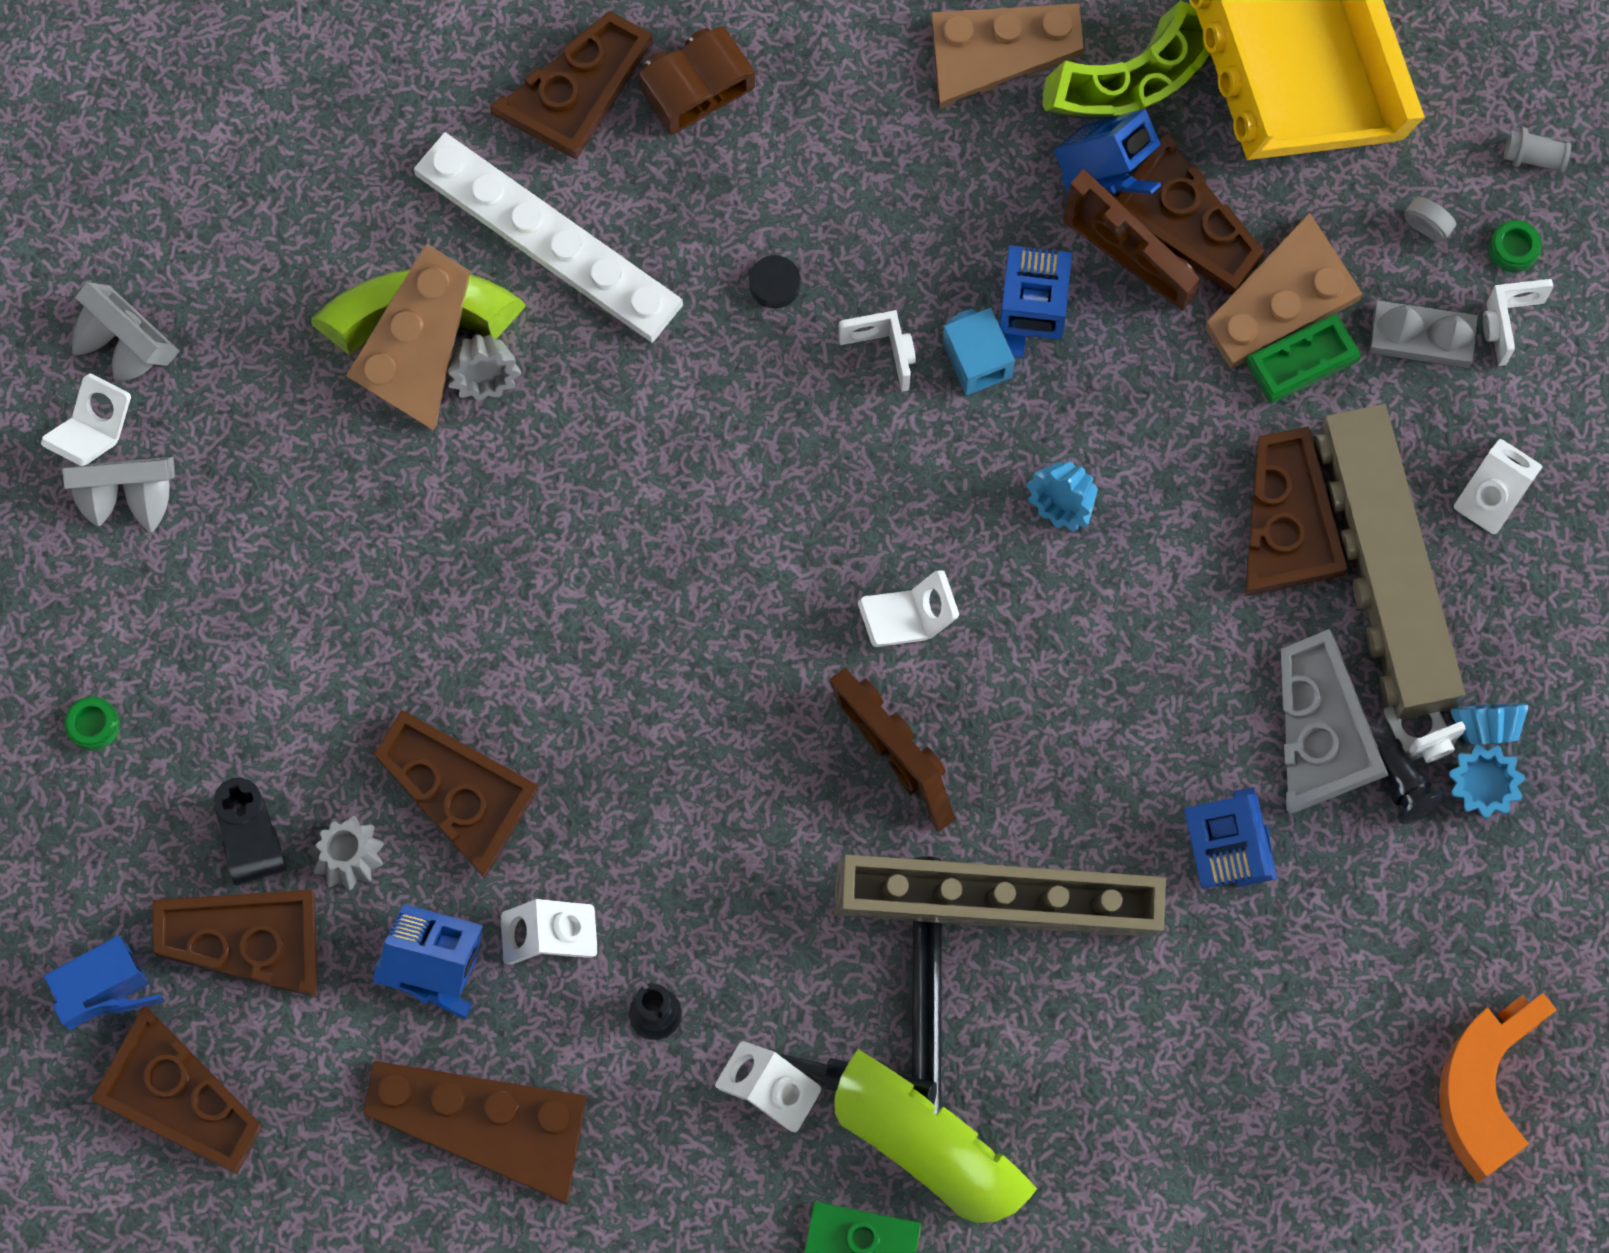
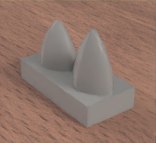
M86 282L75 298L84 307L78 316L74 328L72 354L78 356L94 352L117 336L119 340L115 346L112 358V373L115 381L134 379L144 374L154 364L167 366L179 353V350L111 286Z
M1377 300L1374 307L1369 353L1470 368L1473 362L1478 315Z
M173 457L88 463L85 466L76 464L62 468L64 489L71 488L74 501L80 512L95 526H101L109 517L117 500L118 485L123 484L126 501L132 514L148 532H153L165 514L169 500V480L175 477Z

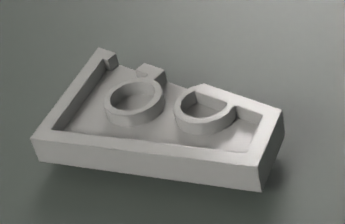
M1328 629L1281 648L1282 696L1286 729L1284 754L1288 792H1286V811L1289 814L1301 811L1389 776L1331 630Z

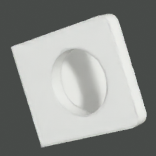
M1552 279L1495 285L1486 303L1488 311L1483 313L1482 324L1486 341H1494L1498 366L1506 365L1515 349L1507 308L1544 304L1553 289ZM1534 292L1527 296L1513 297L1521 293Z
M897 310L840 321L838 334L840 345L889 336L901 391L909 390V364L916 363L911 334L901 333ZM875 326L866 331L853 332L859 328Z
M93 374L84 376L72 418L44 435L41 445L80 466L87 465L118 442L130 403V394ZM93 393H102L111 400L114 412L110 419L100 418L93 412L90 405V398Z
M1499 439L1454 504V509L1491 534H1497L1541 470L1542 465L1506 441ZM1508 457H1510V458L1516 460V461H1517L1518 463H1520L1522 466L1516 464L1515 462H1513V461H1512L1511 459H1509Z
M943 570L934 571L910 591L864 596L858 601L871 644L874 647L931 639L959 616L946 574ZM933 589L938 592L941 599V613L938 618L932 613L929 604L930 593Z
M1393 706L1384 709V715L1395 738L1400 739L1402 747L1411 761L1423 757L1426 763H1430L1449 755L1455 750L1453 744L1456 743L1466 729L1463 721L1447 727L1439 711L1429 714L1432 719L1431 731L1423 737L1415 738L1403 730L1401 719L1397 720Z
M535 899L504 911L501 914L502 949L505 964H515L540 954L591 958L597 955L594 907L590 904ZM523 919L526 923L527 935L524 944L518 948L515 942V928L519 920Z
M744 1041L739 1043L715 1084V1087L720 1091L749 1101L791 1132L799 1130L821 1092L820 1085L776 1052ZM753 1058L754 1064L749 1075L744 1080L736 1083L735 1077L738 1069L745 1061Z

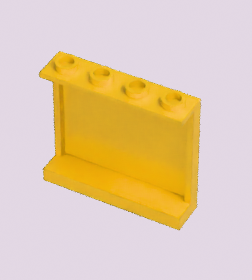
M1189 0L1191 6L1196 9L1203 30L1204 46L1211 53L1218 74L1219 90L1226 97L1233 118L1234 134L1237 140L1241 142L1247 160L1404 140L1425 118L1383 0Z

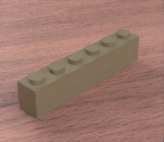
M1386 404L1327 415L1320 428L1319 435L1314 437L1315 451L1320 465L1328 464L1332 482L1327 484L1329 503L1333 513L1341 512L1345 530L1340 531L1341 547L1346 561L1354 560L1358 578L1353 579L1355 601L1359 609H1367L1371 627L1366 628L1368 649L1372 658L1380 657L1385 675L1379 678L1382 701L1385 707H1394L1397 720L1439 711L1442 712L1458 707L1466 693Z
M845 854L837 862L834 916L1151 937L1164 931L1166 877Z

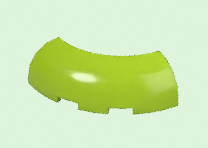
M1179 1L1160 18L1157 30L1144 52L1128 62L1109 65H1085L1065 60L1046 77L1043 91L1044 110L1067 117L1107 118L1142 110L1173 94L1202 67L1210 55L1204 46L1203 30L1196 9L1189 3Z
M411 269L376 276L346 290L327 303L312 317V326L347 354L351 355L368 340ZM471 274L459 326L470 329L483 337L492 335L494 340H496L526 306L520 298L505 288Z
M858 1049L843 1072L835 1095V1115L841 1126L875 1147L937 1195L958 1216L975 1223L997 1222L1016 1213L1032 1197L1037 1189L1033 1183L1003 1154L998 1153L996 1155L991 1148L976 1138L978 1136L976 1131L945 1107H941L937 1114H934L933 1112L936 1107L926 1097L913 1089V1084Z

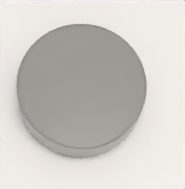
M1416 196L1404 212L1405 219L1411 227L1436 242L1446 241L1456 227V221L1449 212L1437 203L1424 197Z

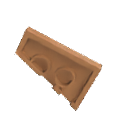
M1079 3L932 12L931 22L939 110L955 104L956 100L977 92L982 94L997 88L998 84L1022 75L1030 76L1059 65L1065 60L1069 61L1083 56L1084 46Z
M1309 213L1207 321L1205 329L1230 369H1233L1246 362L1248 355L1338 313L1360 301L1363 294Z
M427 244L346 374L348 378L432 430L435 429L439 416V407L444 385L447 381L449 363L456 333L459 328L471 271Z

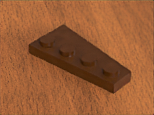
M374 1061L363 1114L367 1118L422 1142L436 1146L473 1164L475 1163L568 1205L587 1096Z

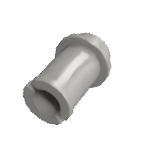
M1522 127L1520 131L1510 130L1505 145L1504 159L1513 161L1512 165L1514 167H1519L1521 163L1558 170V172L1563 173L1569 161L1571 141L1529 134L1528 128Z

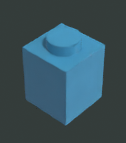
M991 308L978 313L975 309L960 312L949 320V324L944 325L942 344L965 395L1013 378L1015 359Z

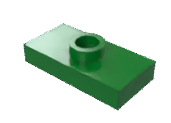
M1335 313L1248 355L1246 364L1271 405L1359 362L1361 354L1339 316Z
M815 1201L804 1253H916L922 1223Z

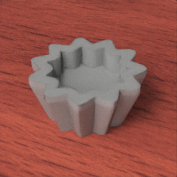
M475 335L472 339H464L461 346L455 348L448 368V374L450 375L448 387L459 389L458 395L460 398L472 395L477 401L483 400L487 396L500 397L503 390L515 388V381L513 379L521 375V370L516 365L515 357L502 340H494L492 335L485 337Z
M355 816L348 818L343 823L332 818L328 830H318L315 832L317 843L308 851L309 855L317 860L313 873L326 875L328 887H333L341 882L347 890H351L357 880L368 883L371 881V869L383 865L377 853L384 843L373 838V825H360Z

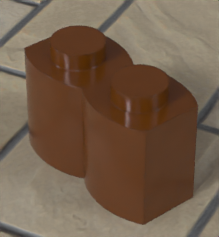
M724 26L713 30L704 28L692 34L682 49L669 54L663 51L650 57L644 63L643 70L639 72V87L671 135L680 132L708 116L712 111L718 110L755 88V71Z

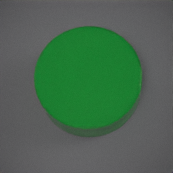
M1510 220L1502 223L1494 231L1489 243V253L1492 260L1497 266L1509 272H1521L1529 269L1538 259L1542 249V240L1538 231L1531 224L1520 220Z
M85 697L76 701L68 709L64 726L68 737L76 746L87 751H97L109 746L115 740L119 732L120 721L117 712L109 702L99 697Z

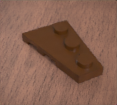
M609 11L564 47L565 52L542 70L538 67L524 78L525 83L507 98L503 95L490 105L491 114L577 160L653 43L652 33Z
M1167 131L1160 140L1161 145L1145 159L1132 176L1136 180L1160 182L1161 186L1152 194L1120 192L1116 200L1176 256L1186 260L1196 272L1232 295L1259 262L1264 250L1229 206L1222 204L1206 185V178L1195 165L1191 166L1177 149L1178 143Z
M1082 169L1070 184L1064 223L1183 311L1195 297L1200 280L1195 274L1193 267L1186 260L1176 256L1087 171Z
M1309 426L1259 436L1256 443L1245 596L1345 576L1348 569Z
M846 667L830 678L829 681L838 705L879 756L889 751L890 755L887 757V761L908 794L911 796L918 790L922 793L929 813L928 819L938 832L953 822L955 817L941 778L946 773V770L936 754L928 747L921 751L912 741L914 734L906 721L896 712L891 716L887 714L881 707L884 703L880 694L866 678L859 682Z
M403 710L400 711L374 753L380 764L484 879L487 877L539 790L537 784Z
M312 889L153 900V953L157 957L319 999L316 894Z
M147 1006L141 1008L91 1099L95 1104L236 1175L263 1128L259 1121Z

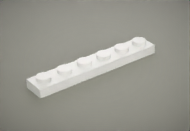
M446 132L443 133L415 166V176L651 343L654 342L683 306V301L679 296Z

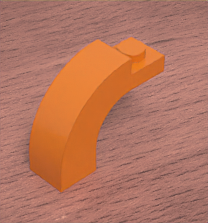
M1544 993L1530 1003L1523 995L1512 1002L1498 1014L1504 1022L1503 1024L1497 1020L1487 1007L1459 1035L1446 1058L1439 1091L1443 1127L1456 1156L1477 1183L1481 1182L1529 1145L1500 1105L1496 1092V1074L1501 1058L1507 1049L1557 1010Z

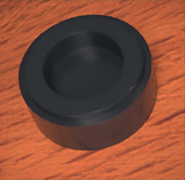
M779 255L767 256L756 262L751 269L749 277L750 291L753 298L762 306L773 309L782 308L792 303L797 297L800 289V275L795 264L788 258Z

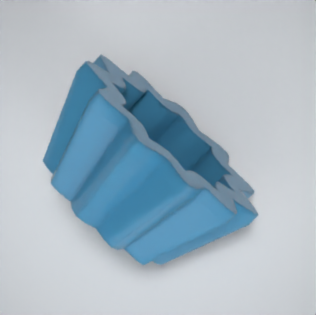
M1070 461L1066 463L1058 462L1036 471L1033 474V479L1026 484V487L1032 493L1028 501L1038 507V515L1050 519L1058 529L1066 526L1072 532H1075L1079 526H1088L1098 488L1092 483L1093 477L1086 474L1082 466L1076 467Z
M1526 703L1469 705L1451 709V715L1455 724L1463 721L1466 729L1461 736L1466 744L1512 742L1519 740L1528 705Z
M1476 744L1471 755L1464 753L1457 755L1459 767L1452 769L1448 774L1455 785L1451 795L1458 800L1464 801L1465 812L1476 810L1478 814L1487 819L1493 812L1508 814L1510 802L1522 799V794L1517 786L1524 782L1526 777L1515 770L1517 758L1514 756L1504 757L1499 745L1487 751L1481 745Z

